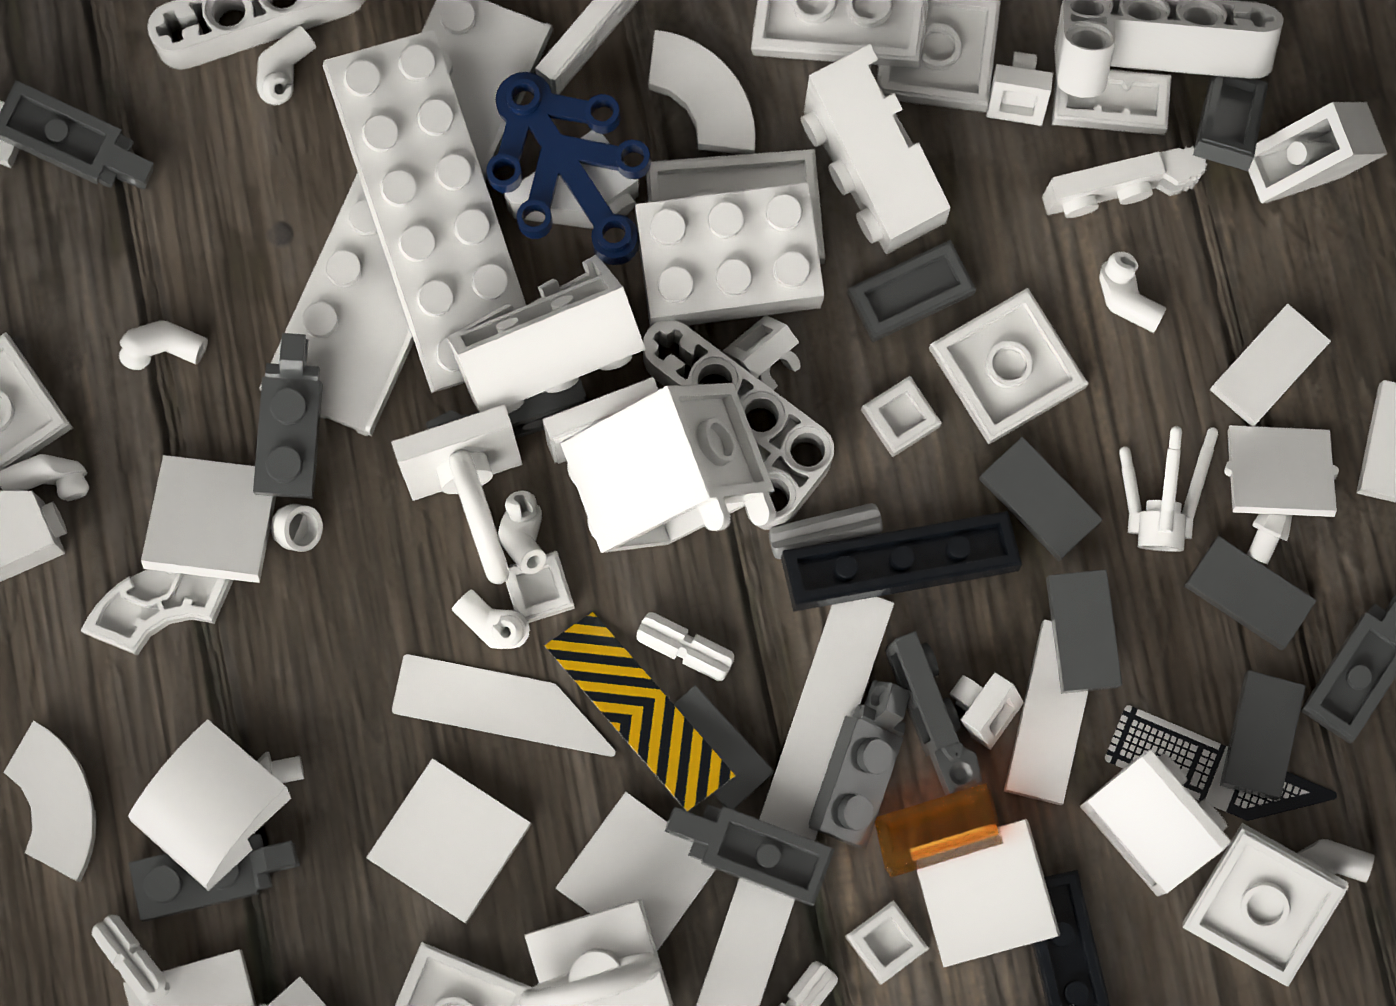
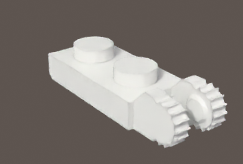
M1185 146L1184 149L1175 148L1163 152H1154L1053 177L1042 199L1047 216L1064 212L1067 218L1079 217L1098 209V203L1116 198H1119V202L1122 205L1142 201L1152 196V189L1155 188L1169 196L1180 194L1182 190L1187 192L1188 189H1192L1197 184L1198 179L1206 171L1205 168L1208 164L1206 159L1193 156V146L1191 148Z

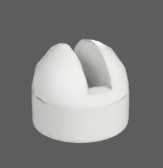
M290 504L276 511L272 518L270 529L273 539L283 548L297 552H306L314 548L319 542L323 524L320 514L314 508L300 504Z

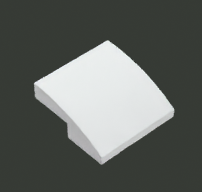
M207 719L161 767L135 803L128 817L133 824L209 891L252 851L248 838L291 799V796L284 784Z

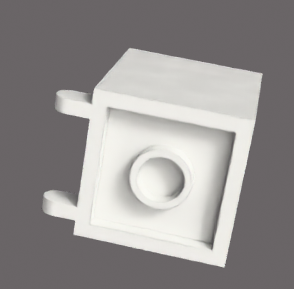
M734 383L666 386L561 443L568 462L569 476L578 489L588 516L589 530L596 539L601 553L669 545L705 526L711 531L724 530L730 523V514L745 506L751 521L756 525H768L775 519L776 511L770 494L775 492Z

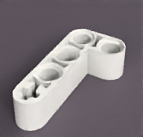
M174 0L159 6L150 15L147 25L148 34L157 53L165 64L180 70L188 69L282 38L299 25L306 30L348 16L359 10L365 0H297L288 8L274 7L272 5L273 0ZM230 10H239L245 13L243 19L234 26L219 24V19L222 15ZM205 20L210 31L209 33L203 34L199 24L200 21ZM182 30L183 40L173 43L172 33Z
M1062 0L1054 47L1056 82L1058 87L1072 96L1084 98L1094 97L1105 91L1110 67L1238 78H1261L1267 76L1272 71L1284 18L1277 9L1267 4L1235 0Z
M677 320L654 323L647 330L643 339L646 349L643 350V362L646 370L654 379L665 387L698 385L705 376L719 374L725 377L729 383H734L745 414L756 408H764L775 416L777 423L771 430L765 432L751 430L762 459L765 461L764 464L772 485L786 495L788 504L781 511L776 512L775 519L771 524L756 526L764 530H770L772 527L789 523L830 469L834 456V443L831 435L822 426L687 325ZM674 342L679 344L680 359L671 354L664 360L659 358V344L666 348L670 347ZM685 363L692 368L688 379H684ZM803 442L812 443L819 448L823 459L817 465L811 467L797 464L792 458V448ZM745 506L746 513L748 515V518L750 519L747 508Z

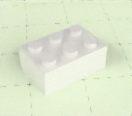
M808 182L635 204V220L650 327L656 322L677 320L688 326L821 308L824 299V289Z

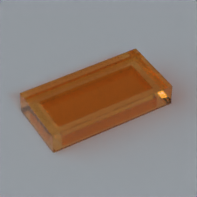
M986 783L878 816L875 821L884 867L891 878L1004 843L992 794Z

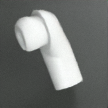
M1126 252L1113 253L1108 261L1104 262L1101 266L1099 276L1107 307L1111 312L1154 333L1166 311V307L1139 294L1135 271L1138 269L1136 259Z
M159 320L129 329L119 342L122 347L119 359L127 368L141 370L150 363L152 355L166 351L193 364H198L206 351L208 339L171 322Z
M39 454L0 470V487L3 491H27L42 484L56 485L58 497L66 501H72L87 494L89 485L84 476L88 472L78 461Z
M516 491L506 499V512L500 522L498 537L502 547L520 570L525 574L531 575L541 571L547 559L545 552L536 543L542 521V510L537 505L536 498L532 493Z

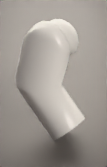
M302 26L296 27L259 56L256 88L260 97L266 103L280 105L292 97L294 91V64L316 49L315 43Z
M472 589L465 593L452 608V611L490 648H517L523 645L529 637V623L523 614L515 610L492 609Z
M1328 839L1318 840L1297 853L1334 875L1340 874L1365 883L1369 878L1375 858L1374 854Z

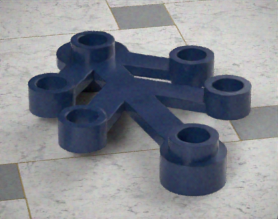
M519 72L507 77L498 87L495 97L497 111L506 122L499 153L490 159L486 172L490 185L496 191L509 193L516 190L523 180L519 161L529 130L539 143L541 151L529 198L517 210L516 217L520 231L531 239L542 238L550 232L553 226L551 206L560 175L594 227L591 238L597 257L609 265H622L629 262L636 255L639 248L637 228L628 217L612 212L581 164L616 170L625 178L639 179L645 176L651 167L648 147L639 140H627L616 146L561 135L551 120L553 118L586 123L596 133H610L618 127L621 116L617 101L609 95L599 94L587 101L552 94L548 83L534 73ZM527 91L534 95L533 100L527 105H518L514 102L515 96L520 92ZM601 107H607L613 111L611 118L606 121H598L592 115L596 109ZM632 152L639 153L644 157L642 163L635 167L627 166L622 162L623 158ZM502 166H510L515 170L514 175L508 180H499L495 178L494 174ZM531 212H541L545 215L543 223L535 227L528 226L524 220ZM611 228H620L625 232L624 238L617 243L606 241L604 235Z

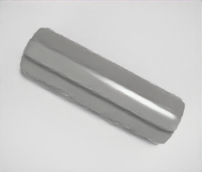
M869 503L772 527L769 530V542L775 558L781 559L783 550L880 534L883 530L882 518L876 504Z

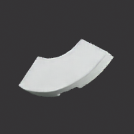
M655 30L649 90L670 96L687 110L696 127L698 150L741 155L754 154L755 127L752 110L741 84L732 71L721 59L697 42L674 33Z
M147 569L131 578L127 577L112 588L89 614L81 632L138 655L149 638L169 624L188 620L215 624L234 580Z
M33 721L3 772L21 787L31 807L32 833L25 853L66 876L81 882L92 856L96 835V810H94L86 774L66 744L50 730Z

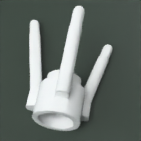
M1179 426L1171 428L1162 500H1148L1146 511L1141 509L1131 450L1127 446H1123L1120 449L1121 470L1129 510L1128 533L1138 534L1137 547L1154 551L1179 552L1184 551L1185 539H1192L1194 515L1218 437V430L1211 427L1207 431L1182 514V503L1175 502L1182 429Z

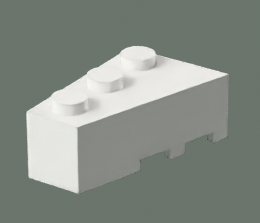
M868 44L809 75L804 107L805 115L801 116V122L812 144L815 147L823 144L833 163L828 165V168L839 191L843 195L851 193L861 211L856 213V217L864 235L872 244L879 241L887 255L946 224L951 207L919 142L912 143L895 114L903 110L895 93L885 97L871 72V65L878 58L871 44Z
M597 255L582 262L586 273L559 287L555 279H551L538 286L541 298L517 310H514L511 304H506L447 337L471 399L479 412L505 404L507 413H511L520 408L527 398L544 391L548 393L564 391L578 382V377L597 369L605 371L617 369L627 364L632 359V355L646 350L623 286Z

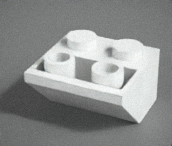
M1150 749L1131 761L1081 804L1080 807L1158 897L1171 891L1232 842L1222 832L1227 828V824L1219 812L1206 800L1197 803L1182 786L1187 781V778L1179 766L1166 754L1163 753L1157 757Z

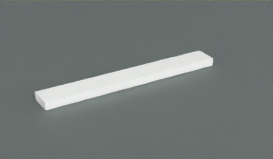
M873 597L831 606L759 820L815 841L817 831L810 829L808 823L845 716L852 717L857 706L861 704L894 602ZM738 880L696 1006H760L795 901L794 899L745 880Z

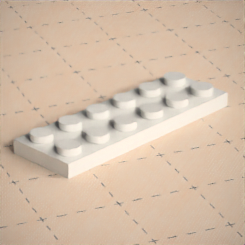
M433 29L326 59L322 65L431 393L465 383L447 338L448 336L506 304H511L514 310L526 306L435 30Z

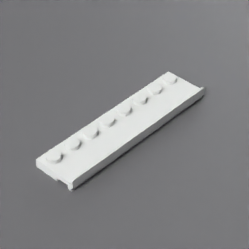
M436 0L422 32L435 30L486 182L488 177L486 172L487 164L492 157L499 153L506 122L500 117L496 107L495 97L497 89L507 77L515 73L535 72V67L541 59L553 32V27L549 23H541L487 0ZM520 92L515 96L514 102L520 105L525 92ZM357 173L285 333L306 334V339L309 340L307 366H319V380L323 384L320 417L355 429L357 433L368 437V435H373L414 343V339L359 174ZM281 342L271 363L279 364Z

